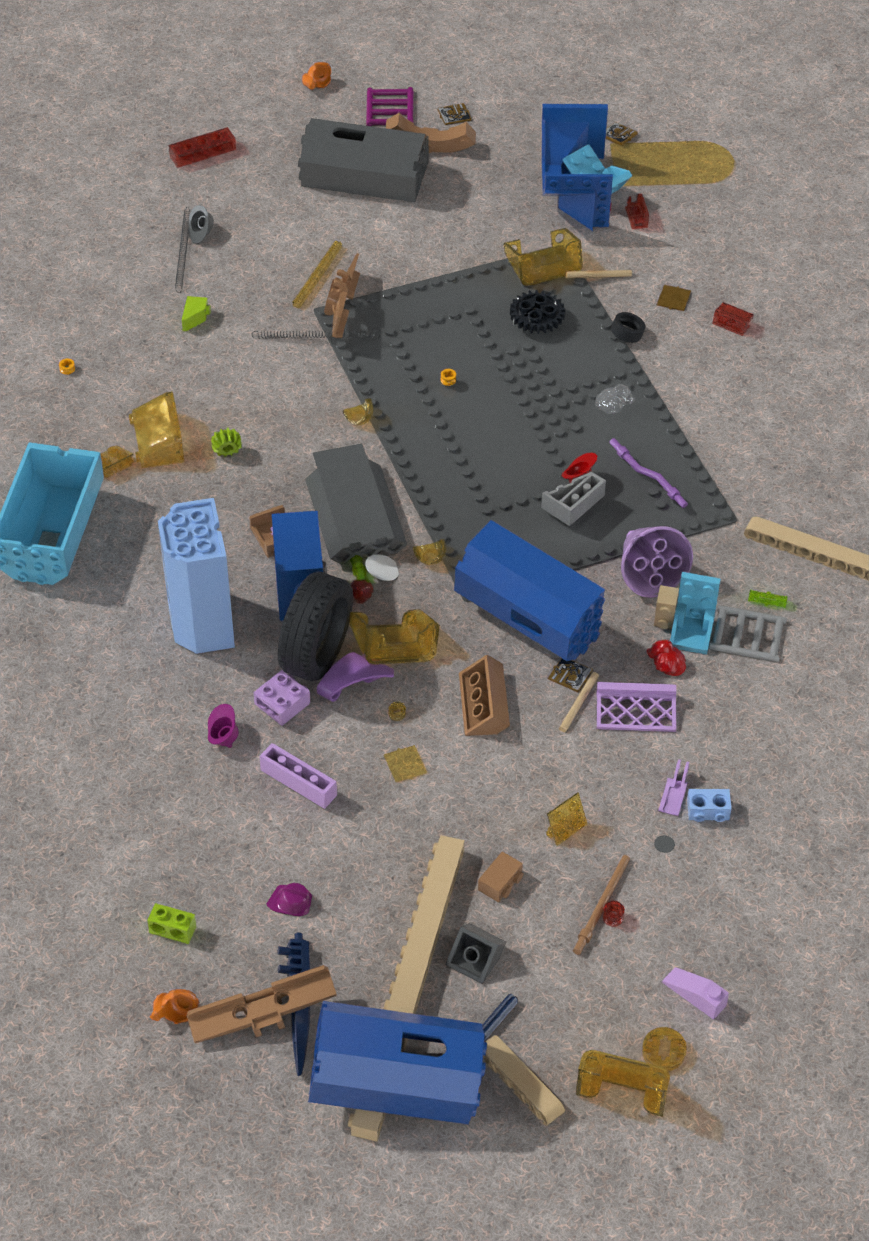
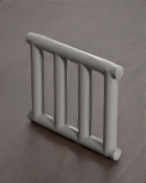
M717 606L719 615L713 643L710 642L709 649L779 662L778 650L783 624H786L787 618L734 607ZM726 614L738 616L732 646L720 644ZM745 617L757 620L751 649L739 647ZM764 621L776 623L770 653L758 651Z

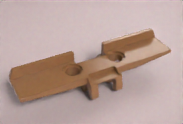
M356 253L347 272L341 269L337 270V275L341 276L342 279L337 277L333 279L327 297L324 313L329 316L334 314L332 337L342 338L350 311L344 309L346 298L353 300L360 273L355 270L359 256L358 253Z
M322 965L272 982V987L246 996L240 993L189 1010L187 1018L194 1043L220 1037L251 1026L256 1038L263 1036L261 1028L276 1023L279 1030L284 1029L283 1015L337 996L328 967ZM288 996L289 1001L281 1005L283 1003L281 998ZM244 1011L247 1016L239 1019L236 1017L237 1012Z

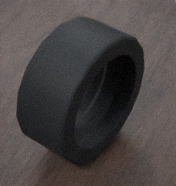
M621 312L615 316L611 331L618 339L628 343H635L641 340L646 325L637 315Z

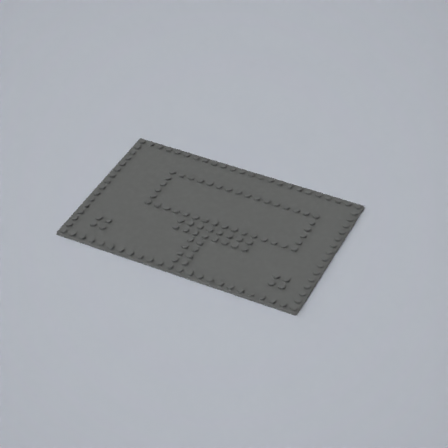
M563 244L356 297L353 300L348 299L344 304V309L350 310L344 328L346 334L344 338L331 337L334 314L331 316L324 313L325 306L314 309V314L324 333L326 331L327 339L454 583L455 568L458 562L463 560L466 553L464 551L465 548L490 520L573 570L621 557L626 536L632 530L666 526L674 528L684 534L685 537L737 521L735 514L626 342L618 339L612 333L611 326L613 321L585 278H566V272L580 271V269ZM529 290L532 293L538 290V293H541L544 290L545 294L551 292V296L557 295V299H561V303H564L565 319L562 320V325L558 324V328L553 327L552 332L548 329L546 333L540 331L539 334L536 331L530 333L529 329L524 332V327L518 329V324L514 325L513 320H510V304L513 303V299H517V295L522 296V292L528 294ZM444 369H453L456 372V383L454 385L446 386L441 383V372ZM615 438L622 446H625L629 450V454L640 466L660 473L672 487L678 489L688 505L682 508L667 495L668 492L657 480L636 472L625 459L619 457L615 448L609 443L610 440ZM591 452L596 453L598 458L592 467V472L606 480L605 496L569 526L541 508L542 493L556 490L557 486L561 484L563 486L569 484L568 479L562 477V473L579 456ZM461 595L463 601H470Z

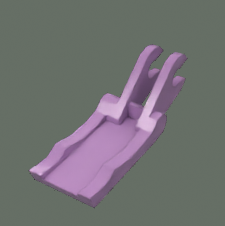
M678 759L674 778L667 779L659 812L675 816L679 815L688 784L685 781L690 762H686L682 781H679L677 777L681 760Z

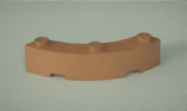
M400 113L386 120V129L422 133L429 136V153H452L469 148L476 143V131L467 122L450 127L449 130L439 131V129L417 127Z

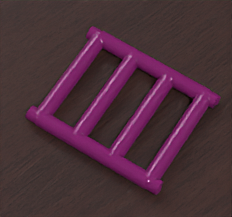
M408 87V89L367 88L366 126L386 125L387 119H373V115H396L400 113L401 115H407V120L414 122V91L412 87ZM373 95H407V99H373ZM373 105H407V109H373Z

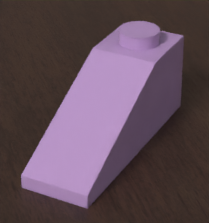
M675 967L662 981L663 984L713 1020L727 1006L729 993L712 980Z

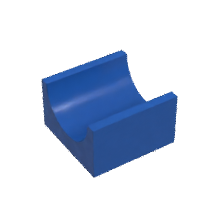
M318 511L272 514L280 621L284 620L290 602L303 580L311 573L323 572Z

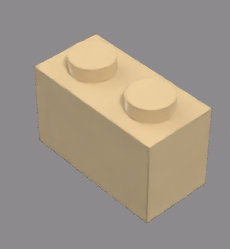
M660 585L654 626L661 629H672L679 588Z

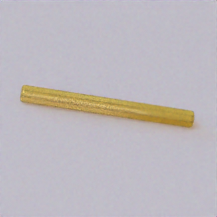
M336 240L330 246L292 301L293 307L300 308L341 250V242Z

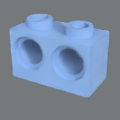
M689 789L687 797L689 820L697 822L705 820L723 822L730 820V789Z

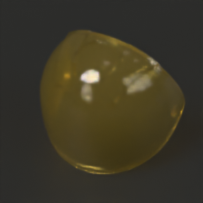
M365 399L364 404L356 407L343 409L345 418L354 425H362L369 422L373 415L372 399Z
M440 539V541L414 546L413 551L423 564H437L445 556L446 542L445 539Z

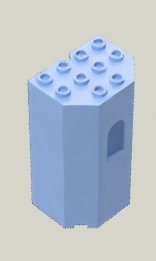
M214 498L176 503L170 508V512L165 517L162 516L158 520L168 608L174 641L196 654L235 648L227 557L222 533L217 531L220 525Z

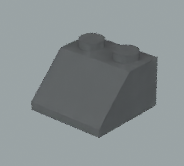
M468 923L460 927L445 965L483 984L500 959L506 941Z

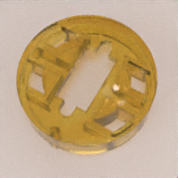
M659 1027L651 1030L645 1036L642 1046V1056L645 1062L653 1069L664 1072L680 1067L685 1060L687 1045L683 1036L676 1030L668 1027ZM668 1036V1040H671L669 1057L662 1060L661 1056L658 1055L660 1039Z

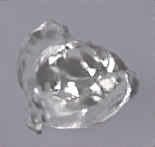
M617 384L615 387H608L599 393L595 399V406L606 414L621 413L626 403L633 404L635 402V397L631 396V391L626 385Z

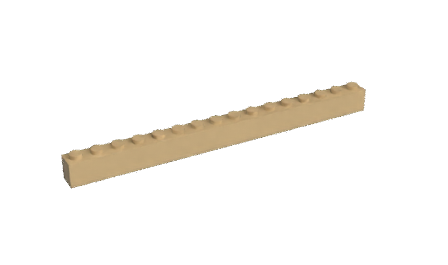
M440 835L438 843H434L432 851L434 858L433 860L429 859L427 871H429V874L423 878L422 888L424 890L423 893L418 895V910L413 911L411 918L413 926L407 930L406 940L408 942L406 946H402L400 954L402 961L401 964L397 963L395 976L397 978L395 982H391L389 989L391 997L390 1000L386 999L384 1010L416 1014L464 854L465 840ZM402 1038L401 1052L405 1051L407 1038ZM356 1109L355 1114H350L348 1127H351V1136L378 1141L386 1113Z

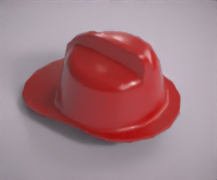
M592 452L579 456L562 473V477L572 483L573 479L592 472V467L596 463L598 456Z

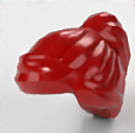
M658 640L652 644L651 648L647 649L648 656L654 659L656 670L671 676H679L685 672V656L677 647L672 645L670 640Z

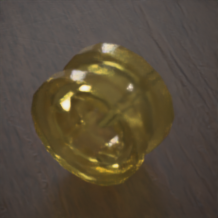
M393 702L389 705L388 715L390 719L400 721L405 718L406 707L403 703Z

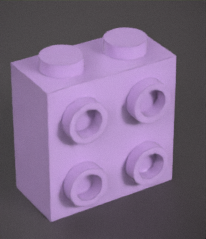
M281 670L254 691V704L283 726L310 704V691L305 685L298 683L292 675Z

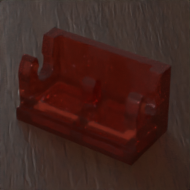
M637 194V200L632 202V198L629 196L625 210L631 228H648L649 212L643 194Z
M723 302L715 310L712 324L743 336L751 326L748 324L753 319L754 314Z

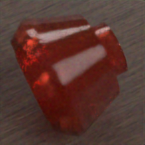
M353 580L351 582L353 597L357 603L364 604L372 597L374 589L371 582L366 580Z

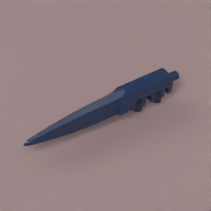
M297 932L294 934V939H290L287 947L278 946L277 950L278 955H285L288 958L287 965L278 966V973L287 974L288 977L310 970L309 941L304 940L303 934ZM310 1006L291 1013L292 1041L297 1076L302 1075L305 1063L310 1024Z

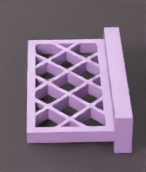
M597 682V729L676 732V685ZM601 699H610L613 704L606 708L601 704ZM629 699L633 704L626 709L620 704L622 700ZM643 700H649L653 705L646 710L639 703ZM662 701H671V707L667 710L659 704ZM615 706L623 711L618 717H615L610 712ZM635 707L643 712L638 718L630 713ZM655 707L663 713L657 719L649 713ZM606 714L613 720L610 724H601V718ZM627 715L633 722L629 725H624L620 720ZM647 716L653 722L650 725H643L640 720ZM666 716L672 721V726H663L659 721Z

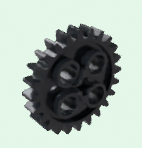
M529 290L528 294L522 292V296L517 295V299H513V303L510 304L509 315L511 316L510 320H513V324H518V329L524 327V332L529 329L530 333L536 331L539 334L540 331L546 333L547 329L552 332L553 327L558 328V324L562 325V320L565 319L564 303H561V299H557V295L551 296V292L545 294L544 290L541 293H538V290H535V293Z

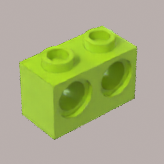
M157 903L154 904L147 919L149 933L186 944L190 943L196 929L195 914Z

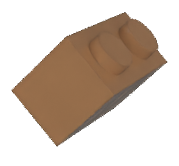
M502 851L478 879V891L499 903L503 897H508L514 883L518 884L524 874L522 872L523 863Z

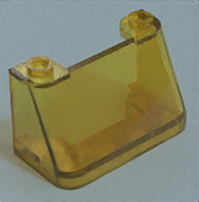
M173 391L165 392L132 409V413L129 414L130 424H134L139 451L135 452L137 463L140 462L141 469L184 463L182 437Z
M421 609L406 611L402 617V623L393 625H369V620L365 613L350 612L349 622L361 653L368 663L428 662L435 657L440 625Z

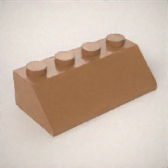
M485 655L459 672L464 732L466 736L498 734L510 726L503 664L491 656Z

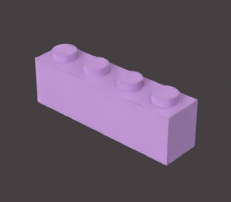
M271 743L260 755L261 771L325 809L337 796V782L275 744Z

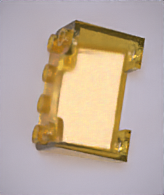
M567 228L550 231L552 244L550 248L522 254L520 239L505 242L504 252L521 283L529 286L565 277L568 271H581L583 268L581 240ZM563 234L562 241L556 242V236ZM512 245H516L517 250H515V249H514L513 247H511V246H512Z
M589 1050L583 1053L578 1068L576 1095L586 1098L595 1097L600 1091L602 1081L645 1092L643 1100L644 1109L650 1114L663 1117L670 1089V1074L665 1068L596 1050Z

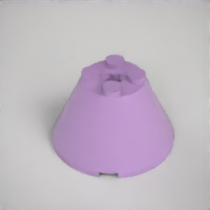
M659 526L639 528L628 532L623 546L621 573L626 585L637 595L648 598L657 597L658 594L656 593H659L660 585L675 588L680 583L682 572H690L693 563V550L689 540L680 531L671 527Z

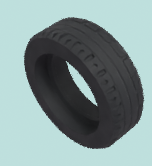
M318 571L308 575L300 584L286 612L279 637L278 662L284 672L312 682L324 677L332 667L343 645L352 614L353 590L348 581Z

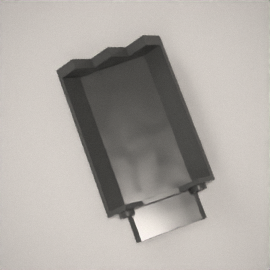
M363 444L313 452L317 469L305 481L314 509L318 511V521L330 559L344 565L355 555L367 559L369 556L377 554L380 550L393 555L402 550L407 545V541L384 474L379 464L367 458Z

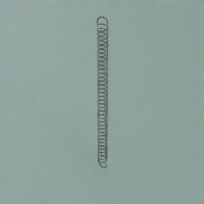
M189 209V211H185V210H184L182 233H184V232H183V231H184V230H183V229H184L183 227H185V226H184V225H185L184 223H185V222H188V221H186V220H188V219H186V218H189V217H186V216H189V215H185V214H190V209ZM181 234V242H180V249H179V257H178L179 259H178L177 272L179 271V270H178V269H179L178 267H180L179 265H180V264H183V263H181V262H183V261H181V260H184V259H180V258H184V257H180V256H181V255H180V254H181L180 252H181V250H182L181 248H182V247H185V246H183V245H185V244H183V243H186V242H183V241H186V240H182V239H184V238H182V237H184V236H182V235H184V234ZM178 273L176 274L175 290H176V286H178V285H176V284H178V283H177V282H178L177 280H178V279H181V278H179V277H181V276H179V275H182V274H178Z
M354 330V335H355V330ZM367 330V335H368V330ZM370 330V336L372 337L371 330ZM374 330V331H377V330ZM253 331V332H258V331ZM261 331V337H262V331ZM264 331V336H265V331ZM267 331V337L269 338V336H268V331ZM270 331V337L272 338L271 331ZM274 331L273 338L275 337V331ZM277 331V336H276V338L278 337V331ZM280 331V336H281V331ZM283 331V337L285 338V336H284V331ZM286 331V337L288 338V334ZM290 331L289 338H290V337L293 338V336L291 337V331ZM293 331V336H294V331ZM296 331V336H297V331ZM299 331V337L301 338L300 331ZM302 331V332H303V331ZM306 331L305 338H306V337L309 338V336L307 337V331ZM309 331V336H310V331ZM312 331V336H313V331ZM315 331V337H317L316 331ZM322 331L321 337H320V333L318 334V337L322 338V336H323V331ZM325 331V336H326V331ZM328 331V336L330 337L329 331ZM331 331V337H332V331ZM344 331V337H346L345 331ZM351 331L350 337H349V332H348L347 337L351 338V336H352V331ZM357 331V336L359 337V334H358V331ZM365 331L363 337L365 336ZM373 331V337H374V331ZM378 331L380 333V331ZM252 332V334H253V332ZM360 332V337H362V332ZM302 333V337H304V334H303V333ZM380 333V336H381V333ZM258 334V337H259V334ZM252 335V337H253V335ZM342 335V337H343V335ZM355 335V337H356V335ZM281 336V338H283V337ZM297 336V338H299V337ZM310 336V338H312V337ZM313 336V338H315V337ZM325 336L323 338H325ZM326 336V338H328V337ZM352 336V338H354V336ZM365 336V338H367V336ZM368 336L370 338V336ZM379 336V337H380V336ZM253 337V338H254V337ZM262 337V338H264V337ZM265 337V338H266V337ZM278 337V338H280V337ZM294 337V338H296V337ZM317 337V338H318V337ZM330 337V338H331V337ZM333 337V338H334V337ZM343 337V338H344V337ZM346 337V338H347V337ZM356 337V338H357V337ZM359 337V338H360V337ZM362 337V338H363V337ZM372 337V338H373V337ZM377 337V338H378V337ZM259 338V339H260V338ZM269 338V339H270V338ZM272 338V339H273V338Z

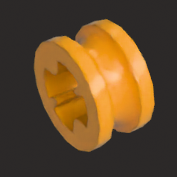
M69 358L62 359L59 362L60 372L65 375L72 374L75 371L74 361Z
M444 369L441 372V383L446 386L454 385L456 383V372L453 369Z

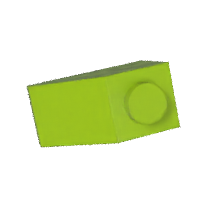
M187 296L181 319L183 331L186 332L206 321L207 315L211 314V305H208V298Z

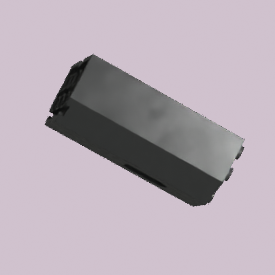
M311 118L309 124L306 125L305 135L303 134L301 138L302 151L301 158L298 160V167L300 168L299 180H301V186L416 202L429 162V136L422 133Z

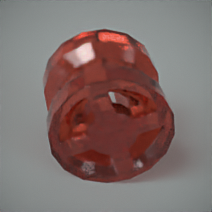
M618 901L606 903L603 912L604 923L611 927L622 924L625 912L624 906Z

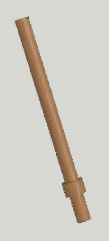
M622 856L584 929H581L578 935L579 940L573 949L575 954L580 955L586 943L590 942L593 936L592 931L630 861L629 856Z

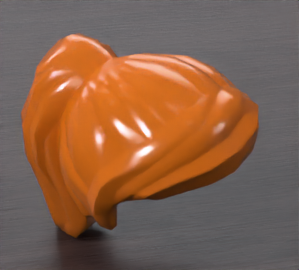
M327 62L314 63L309 68L308 73L303 74V85L309 89H314L315 87L325 88L329 85L331 81L330 64Z
M174 989L169 991V993H161L157 995L153 1002V1012L150 1018L160 1021L164 1017L174 1022V1024L187 1022L188 1011L198 1008L199 1000L196 994L185 989Z

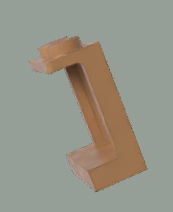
M283 505L249 517L250 529L267 558L274 556L273 535H271L272 531L270 529L272 527V514L285 513Z

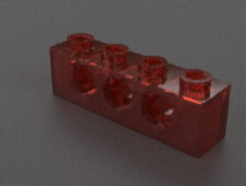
M228 127L169 145L170 158L177 168L236 150L235 137Z

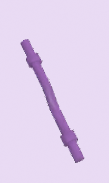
M615 438L610 440L609 443L615 448L619 457L625 459L636 472L657 480L668 492L667 495L682 508L688 505L678 489L672 487L660 473L640 466L629 454L630 452L625 446H622Z

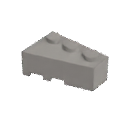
M589 472L573 479L572 483L565 486L561 484L557 486L556 490L542 493L541 508L570 526L605 496L606 480L593 472Z

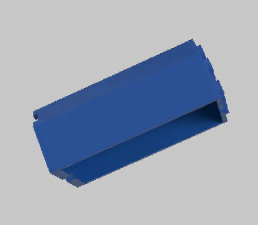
M492 520L468 543L464 550L466 553L463 560L459 561L455 568V592L566 661L576 660L580 654L584 655L589 648V644L596 642L599 638V627L602 623L600 620L603 614L602 606L605 602L604 588Z
M323 1001L317 1024L308 1102L469 1125L471 1117H475L476 1109L480 1104L481 1094L478 1093L486 1069V1062H483V1056L486 1055L487 1042H484L485 1033L482 1023ZM402 1038L442 1043L446 1046V1052L440 1057L401 1052Z

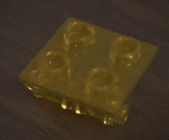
M111 446L107 451L100 453L103 474L106 478L114 475V472L118 473V469L122 471L134 463L131 457L134 454L119 446Z
M578 792L547 813L550 827H548L546 835L549 838L554 837L555 844L558 846L587 825Z

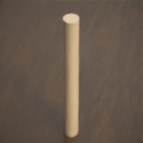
M632 270L566 272V278L632 276Z
M592 672L559 727L560 731L566 732L597 681L598 673Z

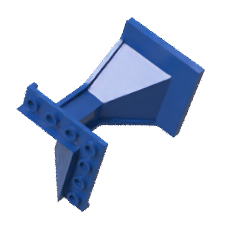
M542 104L541 167L543 196H558V208L592 231L593 227H609L613 174H571L563 162L566 156L588 144L599 159H604L608 104Z

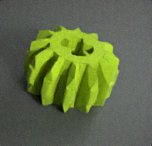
M228 427L226 430L220 429V432H214V436L211 437L214 452L218 456L223 455L224 457L238 453L239 449L242 448V439L239 432L235 429L230 430Z

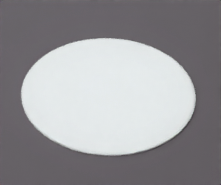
M371 555L365 562L367 571L379 580L391 581L399 575L396 562L385 555Z

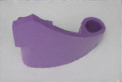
M351 652L329 669L317 686V694L334 702L339 698L343 688L360 681L370 683L382 677H394V669L382 662H372L355 652Z

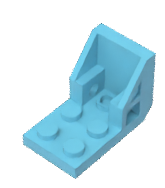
M589 144L563 159L571 174H613L611 194L620 190L632 177L629 170L613 165L605 169Z
M682 572L678 603L670 638L674 647L680 650L707 655L715 619L720 578Z

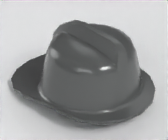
M202 205L195 206L189 215V237L194 244L202 242L214 225L213 216Z

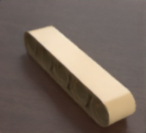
M494 1035L486 1041L487 1051L486 1055L483 1056L484 1062L495 1073L498 1072L499 1078L510 1089L513 1088L515 1090L516 1096L524 1104L527 1103L529 1105L528 1108L539 1120L542 1119L544 1121L543 1124L545 1126H548L565 1112L559 1099L498 1036Z

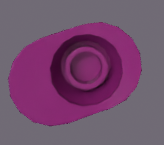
M226 703L220 704L214 708L208 718V741L214 745L218 744L232 748L233 742L239 735V729L235 723L234 708Z
M294 882L288 885H278L266 905L272 911L300 917L309 913L312 894L300 883Z

